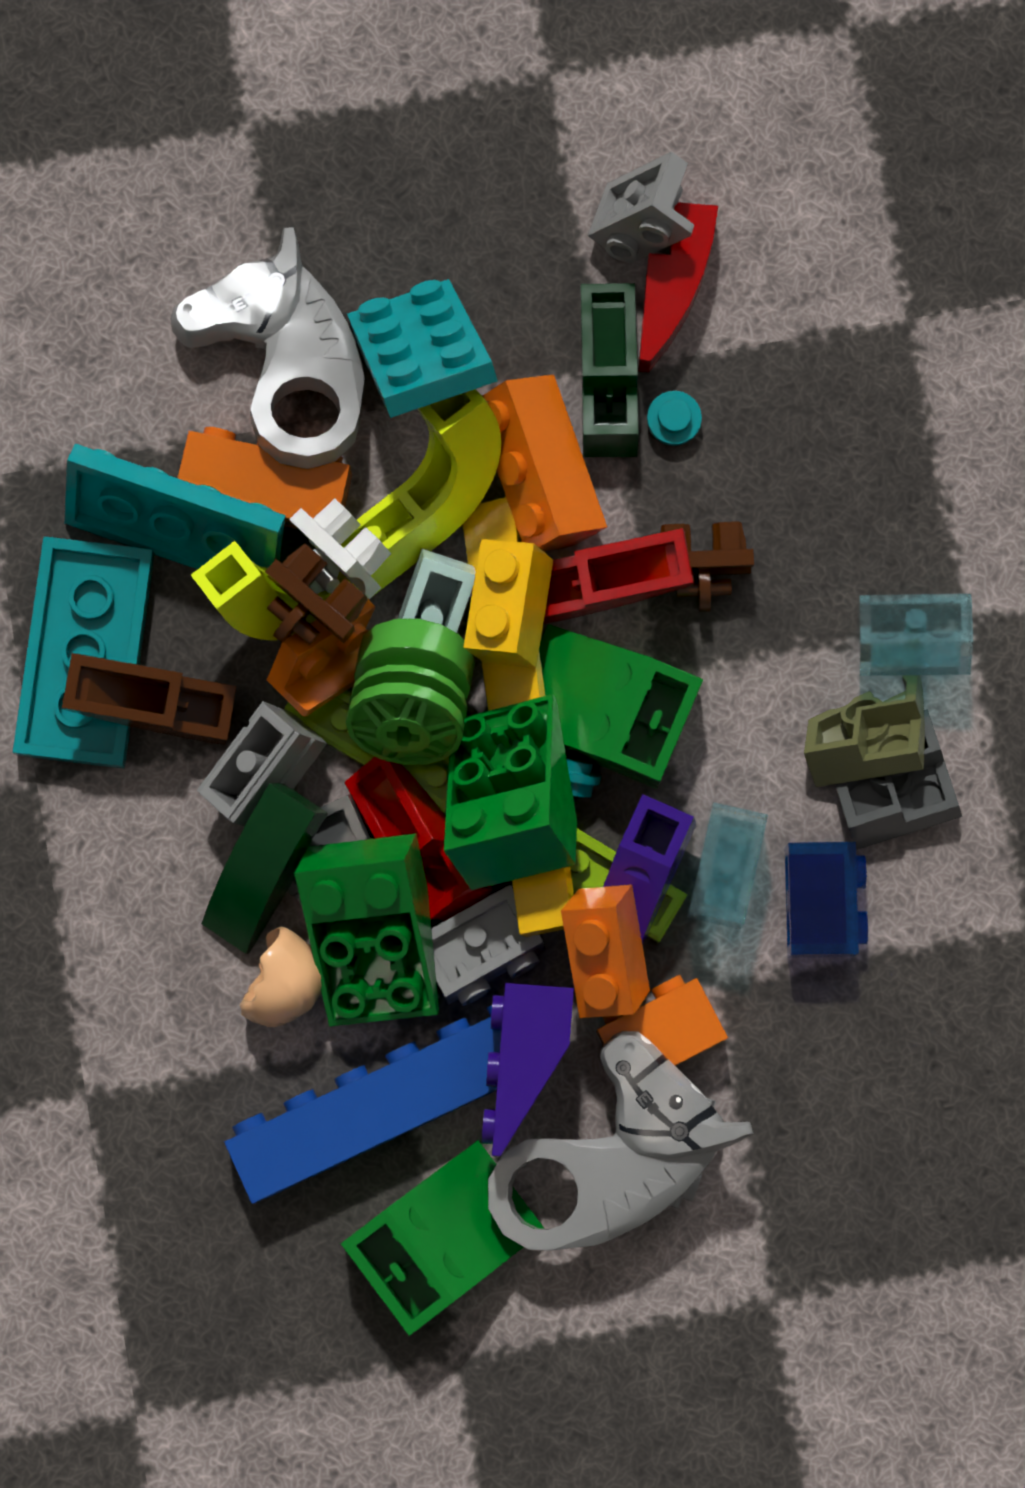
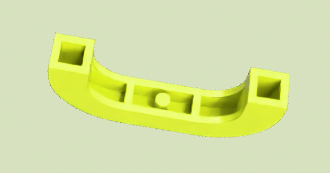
M476 389L417 409L429 430L428 448L421 464L402 485L359 517L357 521L360 523V526L341 544L345 548L366 527L389 550L391 555L371 575L381 587L375 594L417 563L422 548L432 551L450 537L475 511L494 479L501 454V432L493 411ZM236 541L232 542L191 574L192 578L222 617L234 629L249 637L261 640H277L273 634L282 621L267 609L277 596L292 609L298 605L267 577L268 575L265 571L268 568L252 562ZM339 572L337 579L340 583L343 581L344 578L348 580L341 572ZM326 591L318 593L323 600H326L331 594ZM309 614L305 620L312 623L316 619Z

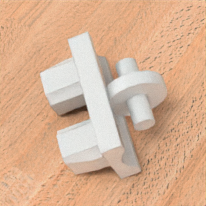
M335 498L314 518L310 517L300 508L289 519L309 538V542L316 548L313 551L328 563L326 569L309 587L316 594L323 591L332 593L340 584L337 579L339 572L368 599L381 588L371 575L391 553L366 527L343 548L341 544L360 526V523Z

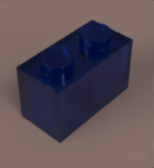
M856 842L788 843L784 848L787 958L855 957L859 954V944L868 943L867 911H858L857 889L866 888L867 869L865 855H856Z

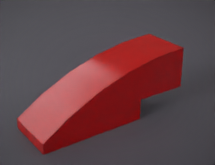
M678 202L674 206V210L694 224L691 236L670 245V255L653 253L648 255L638 372H650L668 350L690 313L701 288L711 254L718 205Z
M681 528L574 551L575 555L554 559L543 624L610 610L693 585L694 579L684 529Z
M374 756L344 782L374 838L417 834L428 886L430 919L446 921L483 900L494 891L492 885L475 890L470 889L444 852L446 816L402 764L381 760Z

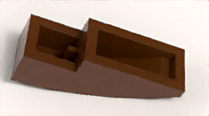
M72 653L62 709L152 732L225 745L228 739L237 686L184 677L181 672Z

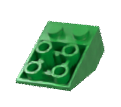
M548 624L540 642L539 653L545 695L554 694L557 700L565 751L658 789L703 679L652 657Z
M554 694L465 717L464 734L457 751L449 756L444 852L470 889L475 890L576 865L577 818L557 700Z
M417 834L309 846L294 874L314 962L321 975V993L329 1027L438 1015L439 1005L428 886Z
M479 1140L340 1243L409 1336L524 1248L502 1234L488 1209V1179L497 1164ZM513 1187L512 1199L517 1213L525 1222L537 1228L545 1229Z

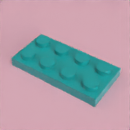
M449 279L441 282L438 280L424 281L412 287L409 293L391 299L384 297L374 298L361 304L358 310L347 313L355 339L390 418L498 381L492 360Z
M75 443L67 459L64 524L131 547L153 549L157 556L195 569H199L234 541L237 542L248 558L259 566L268 568L275 559L280 560L286 515L274 512L269 507L260 503H248L222 494L213 487L195 485L169 476L158 468L143 467L117 458L108 451L102 449L93 450Z
M43 537L13 754L16 756L125 769L131 727L63 710L62 704L72 653L139 665L155 556L153 549Z

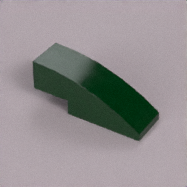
M635 283L581 284L583 457H637L639 433Z
M269 783L225 864L201 924L243 953L249 954L294 881V872L328 813L285 784Z

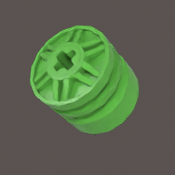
M418 618L389 620L376 624L363 635L358 651L354 673L355 683L350 695V706L345 722L350 738L365 752L381 760L402 765H427L445 760L457 751L464 734V719L467 714L466 700L471 689L475 663L473 654L463 648L464 639L458 633L439 623Z

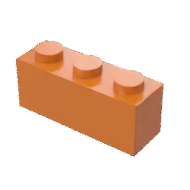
M554 374L506 380L482 395L499 424L501 454L497 474L504 489L521 541L534 543L542 551H550L577 545L607 528Z
M205 427L203 433L188 431L178 479L195 485L213 487L222 494L248 503L263 504L274 512L286 515L284 527L298 529L289 519L300 508L310 517L314 518L334 498L344 507L346 506L352 471L350 465L342 463V456L335 462L310 469L280 464L259 447L258 442L255 445L236 441V434L231 431L217 427Z

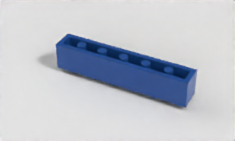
M492 1005L487 1007L490 1015L489 1018L472 1026L469 1025L467 1018L451 1023L436 1031L440 1041L419 1050L415 1041L385 1055L389 1065L368 1074L365 1065L338 1076L334 1079L338 1089L321 1097H317L314 1089H311L285 1101L283 1104L287 1112L276 1118L266 1121L263 1113H260L232 1126L236 1136L224 1141L251 1203L261 1202L497 1091V1087L486 1086L488 1053H500L502 1031L490 1029Z

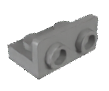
M671 151L607 183L588 237L604 247L611 257L633 263L648 256L649 253H655L690 237L694 224L673 209L682 195L683 188L680 184L688 163Z
M511 885L504 887L431 929L436 982L448 1005L459 999L462 1006H465L482 998L491 991L488 982L505 972H508L511 978L528 972L540 963L537 954L545 950L544 942L540 935L530 937L519 935L514 892Z

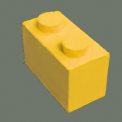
M481 539L463 648L484 663L534 668L537 666L553 559L537 545L525 542Z

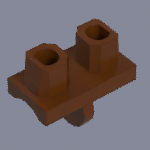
M718 522L712 524V550L691 551L689 524L661 525L660 533L681 528L685 531L692 574L697 576V580H694L693 585L676 590V596L697 597L699 612H710L711 596L732 594L731 579L710 580L711 575L751 574V567H754V550L746 549V539L741 522Z
M306 544L289 555L283 563L275 559L265 571L268 575L267 577L298 604L292 609L279 596L270 603L267 609L282 621L273 636L283 643L295 633L308 645H311L320 632L305 620L310 614L341 642L345 643L355 632L352 623L358 618L368 599L345 578L326 600H323L309 588L326 569L328 563Z

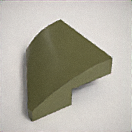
M919 671L908 672L902 675L906 684V691L883 702L868 691L853 698L849 704L841 708L830 709L808 719L804 756L816 787L923 770L925 717L923 688Z

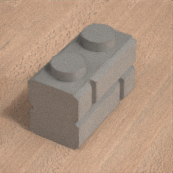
M262 701L250 717L249 725L242 728L197 791L227 819L245 827L269 783H283L289 788L294 789L327 743L292 712Z

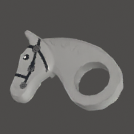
M294 227L283 228L280 245L275 256L242 263L214 284L185 298L174 306L170 318L172 332L184 346L189 348L204 347L219 341H231L236 338L255 343V348L266 350L262 373L250 408V416L259 447L280 464L310 469L335 462L355 443L360 426L365 378L355 338L334 299L312 274L302 266L300 248ZM312 390L322 393L331 399L339 411L337 422L329 431L317 437L300 438L289 435L278 427L272 417L274 407L284 396L294 391Z
M622 1031L611 1037L602 1048L600 1054L604 1071L614 1084L617 1096L615 1114L616 1133L614 1136L580 1140L526 1139L503 1153L488 1179V1209L502 1234L528 1250L551 1251L599 1245L645 1224L667 1209L687 1192L711 1163L717 1151L736 1144L754 1134L751 1123L724 1122L703 1093L649 1039L638 1031ZM540 1158L553 1159L563 1164L574 1176L578 1188L577 1205L571 1217L561 1226L552 1229L537 1228L525 1222L517 1213L512 1199L513 1183L518 1172L529 1162Z

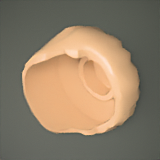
M278 927L266 934L268 949L260 957L259 968L261 973L249 986L239 1005L242 1016L251 1022L267 1027H278L299 1018L312 1009L321 995V975L315 965L311 945L285 927Z

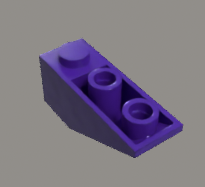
M642 794L619 844L603 887L633 886L642 945L696 828L694 816Z
M505 983L504 996L493 995L490 1029L502 1031L500 1053H488L486 1086L497 1087L495 1110L484 1109L482 1143L493 1144L492 1156H502L569 1048L574 988Z

